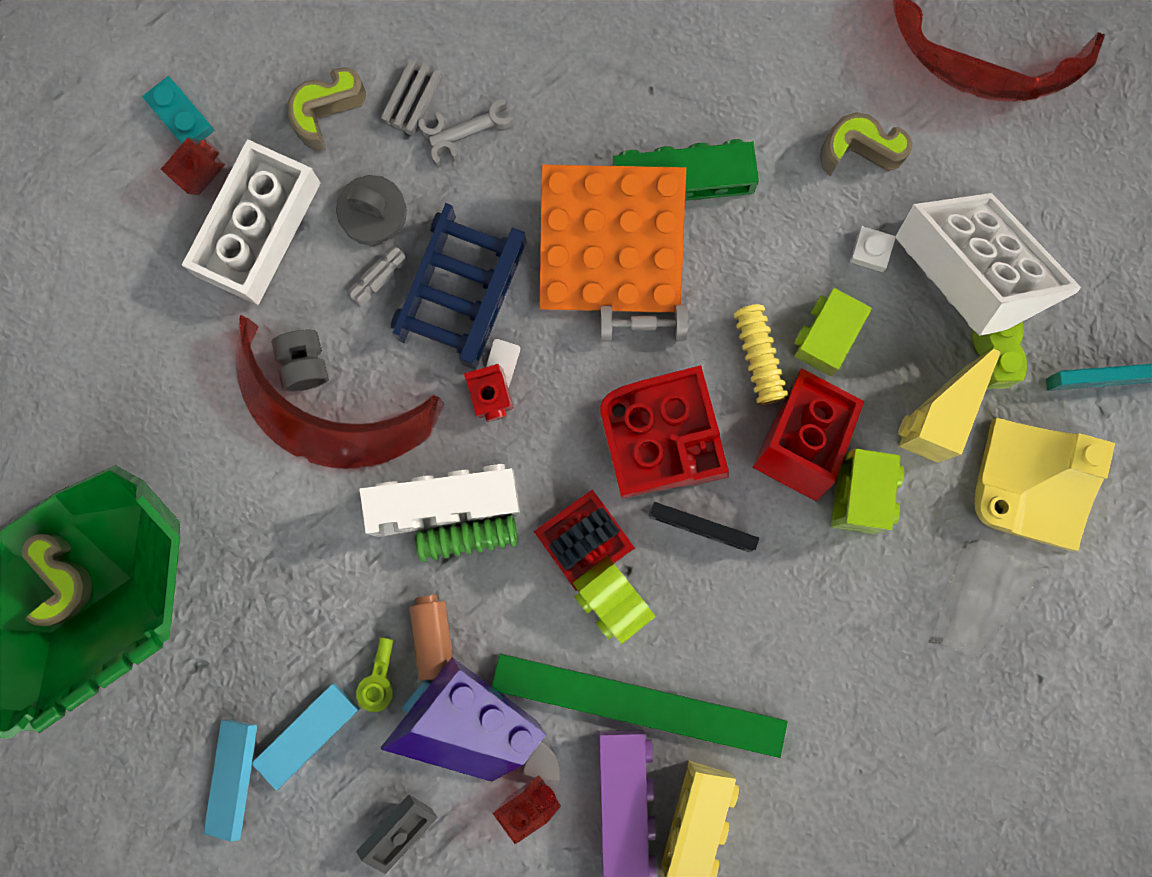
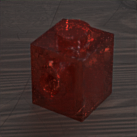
M188 137L161 170L187 194L200 195L226 164L218 158L219 150L204 138L199 141Z
M538 775L508 796L492 814L513 843L517 844L547 824L561 805L556 799L554 791Z

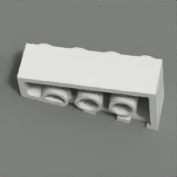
M495 464L483 467L484 472L469 474V470H458L447 473L448 477L434 479L433 476H421L413 478L412 482H384L376 484V487L361 488L360 496L365 532L372 536L384 537L417 530H427L428 528H439L440 526H451L452 524L457 525L463 522L469 523L475 520L481 521L487 518L494 519L499 516L520 514L514 471L512 468L505 469V464Z

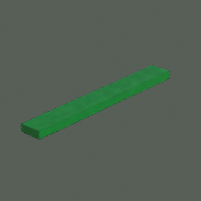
M502 653L499 654L492 687L500 693L781 758L788 723L787 720Z

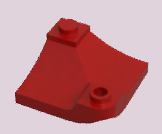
M701 365L619 387L608 393L602 400L600 413L622 499L689 485L697 486L729 477V469L720 440V432ZM623 407L626 409V412L623 416L616 417L613 415L614 409Z

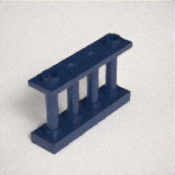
M445 203L442 213L437 212L433 218L430 229L433 235L403 308H398L393 315L391 328L394 329L392 333L395 338L402 343H405L410 331L456 348L457 353L461 354L459 359L462 365L476 370L527 244L525 232L512 227L508 238L503 236L499 239L454 222L456 215L453 206ZM448 235L496 252V256L500 258L495 270L490 268L487 271L441 254ZM435 267L483 284V288L487 290L482 302L477 300L476 303L428 286ZM422 299L470 316V320L474 323L469 334L464 333L461 336L416 319L415 316Z

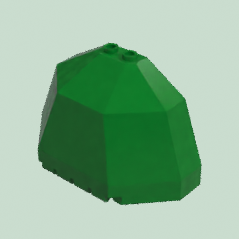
M117 465L55 492L0 529V738L10 739L20 731L41 733L64 717L66 710L71 712L99 692V687L106 688L132 670L134 663L139 665L162 649L163 643L170 638L180 545V521L144 480ZM39 534L58 535L70 544L71 550L64 553L62 559L80 564L89 573L93 585L90 600L79 614L69 621L50 626H35L25 620L30 613L55 594L22 557L24 543L30 537Z

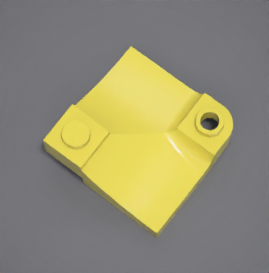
M1000 418L992 419L975 489L974 506L978 518L986 526L1005 533L1069 551H1079L1091 507L1103 480L1108 478L1115 443L1081 433L1072 434L1024 425ZM996 501L1003 509L1001 514L995 511L994 505Z

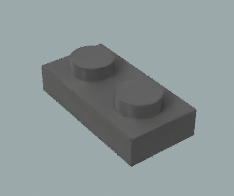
M408 795L356 852L362 862L386 874L438 817L432 808L413 796Z

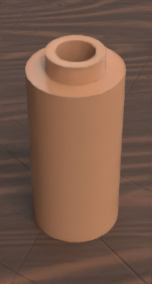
M437 595L415 598L416 605L409 606L419 681L435 679L453 657L446 602H438Z

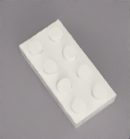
M247 139L182 266L195 277L259 305L321 184L312 168Z

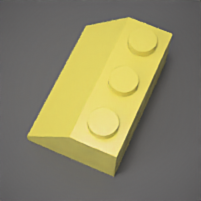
M688 761L658 870L660 877H717L719 860L715 859L718 845H724L729 831V823L725 822L729 807H735L739 794V785L735 784L736 778L732 773Z

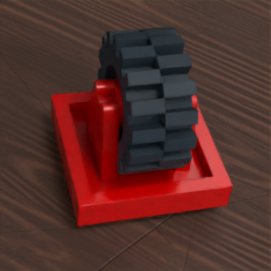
M593 489L533 531L575 591L577 589L573 583L604 557L608 556L613 563H616L635 549Z

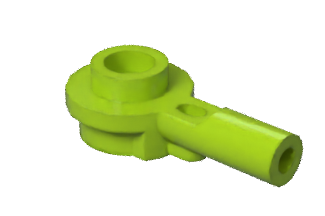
M379 638L372 675L364 678L356 690V698L359 705L369 712H379L386 709L393 699L394 689L386 675L394 639Z

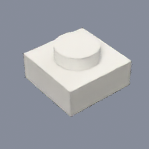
M862 226L856 238L850 263L884 272L889 262L895 236Z

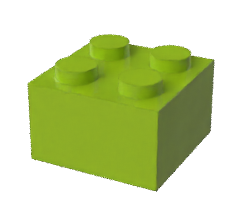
M854 449L845 454L836 479L830 528L870 534L893 530V525L898 523L900 517V503L896 502L897 488L902 486L905 473L904 466L900 465L901 455Z

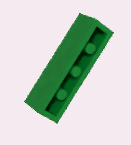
M732 139L724 142L722 145L709 146L707 143H695L683 149L663 146L656 148L653 152L640 153L638 150H626L619 155L613 156L612 166L686 167L685 201L754 194L759 183L754 141L743 142L741 139Z

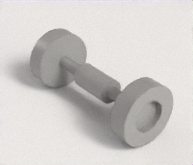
M675 305L674 319L656 320V316H631V320H612V306H601V341H612V327H631V330H656V327H674L675 341H686L688 334L687 305Z

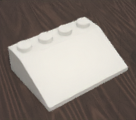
M992 193L913 204L895 236L905 248L907 254L917 262L926 273V276L935 283L946 296L948 302L959 311L968 322V325L979 336L1007 330L1076 294L1081 288Z

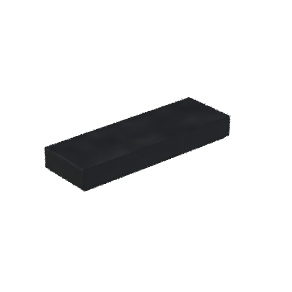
M655 501L648 515L650 519L746 552L756 550L759 537Z

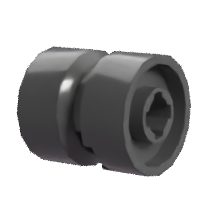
M316 330L291 331L272 339L271 343L275 360L282 364L278 370L282 390L287 392L303 391L319 387L329 381L325 361L318 358L322 348Z

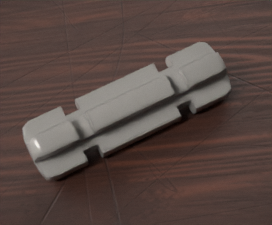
M391 246L384 254L385 258L383 260L379 259L360 278L362 282L360 284L356 282L348 290L349 296L360 306L364 305L371 298V292L376 293L395 274L393 270L395 268L399 269L407 261L406 255L398 247Z

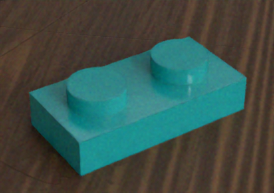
M167 76L142 96L188 152L215 131L170 76Z

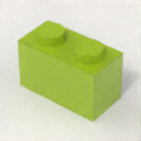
M833 288L827 297L820 295L810 312L816 316L811 326L804 325L794 341V344L799 346L794 357L832 376L840 369L872 308L836 288Z

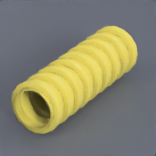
M754 304L738 309L733 315L734 319L739 320V323L736 324L737 330L742 331L739 338L745 343L742 345V349L747 351L745 360L750 362L748 371L753 372V376L750 379L752 383L756 384L753 390L754 393L759 395L756 399L757 404L767 405L784 400L788 396V392L783 391L785 381L780 380L782 370L777 369L779 359L774 358V355L777 353L776 348L771 347L774 340L773 337L768 336L771 329L765 325L768 322L767 316L762 314L765 311V307L760 304Z

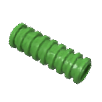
M507 515V519L503 520L499 516L495 518V521L491 522L487 518L484 519V523H479L478 520H475L473 525L463 522L461 527L452 524L450 529L440 526L438 531H435L434 528H428L426 533L423 530H417L415 534L417 555L421 562H427L430 557L433 560H438L441 555L444 558H450V554L453 553L455 556H461V552L465 551L467 555L472 554V550H477L478 553H481L483 548H488L489 551L495 550V546H500L501 549H504L506 544L516 547L518 543L515 518L512 515Z

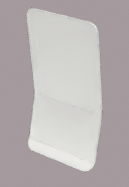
M495 339L486 367L499 364L504 370L509 388L520 353V346ZM491 387L486 388V390L495 392Z

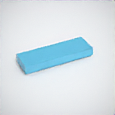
M333 683L252 762V765L277 791L360 708L336 683Z
M231 719L221 720L204 827L205 835L230 842L241 839L257 725Z

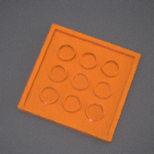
M542 164L540 309L601 311V306H612V311L675 312V305H681L686 167Z

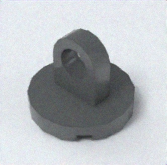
M366 175L354 179L344 187L338 196L336 214L340 226L349 238L360 244L375 246L383 244V241H387L389 238L392 239L399 234L406 221L407 207L403 194L395 183L383 176Z

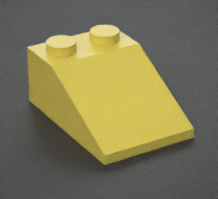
M993 349L967 364L910 416L906 415L899 427L898 435L902 436L898 447L937 463L962 455L1000 351Z

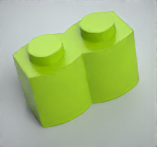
M1023 321L1007 330L981 336L973 330V342L979 357L993 349L1000 351L987 389L1009 388L1024 381L1027 373V359L1020 345L1024 334Z
M608 556L604 557L573 583L579 592L574 598L587 614L594 610L600 617L596 625L608 640L615 636L623 644L656 617Z

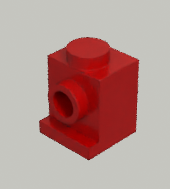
M499 364L464 373L477 417H485L486 422L496 421L507 417L506 411L514 409L504 370ZM488 387L495 390L494 397L490 400H485L483 398V391Z

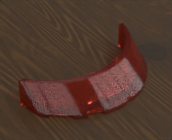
M893 0L894 12L900 31L918 60L931 73L948 85L962 92L988 100L1003 102L1033 100L1054 94L1070 86L1096 64L1105 34L1097 32L1074 58L1064 59L1052 71L1030 77L927 40L921 29L923 18L921 8L911 0Z
M240 315L236 348V370L242 397L258 426L270 439L296 457H305L310 463L329 468L374 467L388 463L390 460L407 453L414 447L421 445L431 436L444 407V402L435 395H432L425 402L402 415L384 421L365 424H349L325 420L294 406L280 395L263 375V371L258 366L251 350V343L258 330V326L249 318Z

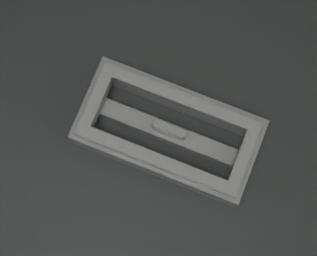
M410 58L381 116L382 123L414 136L419 126V120L423 118L442 79L441 71L436 69L432 71L429 69V66L425 64L418 65L415 60ZM416 73L417 76H416V78H415V80H414V82H413V84H412V86H411V88H410V90H409V92H408V94H407V96H406V98H405V100H404V102H403V104H402V106H401V108H400V110H399V112H398L396 118L393 119V117H394V115H395V113H396V111H397V109H398V107H399V105H400V103H401V101H402V99H403V97H404V95H405V93H406V91H407V89H408V87H409V85H410V83H411V81H412V79H413V77H414V74ZM426 77L430 80L407 125L403 122Z

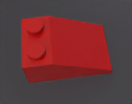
M801 368L762 443L752 468L817 502L836 482L864 401Z

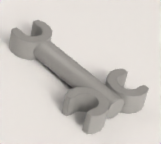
M505 100L495 101L491 105L489 113L446 129L443 115L439 112L436 113L438 125L433 129L427 128L424 120L420 119L419 127L421 133L425 138L429 139L432 146L431 156L434 164L438 168L442 167L439 156L445 151L452 154L454 161L459 159L456 146L452 142L492 126L500 130L509 129L513 125L512 117H497L499 112L507 109Z

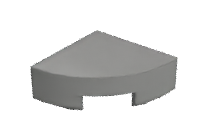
M542 740L527 759L523 775L559 783L560 765L553 750Z

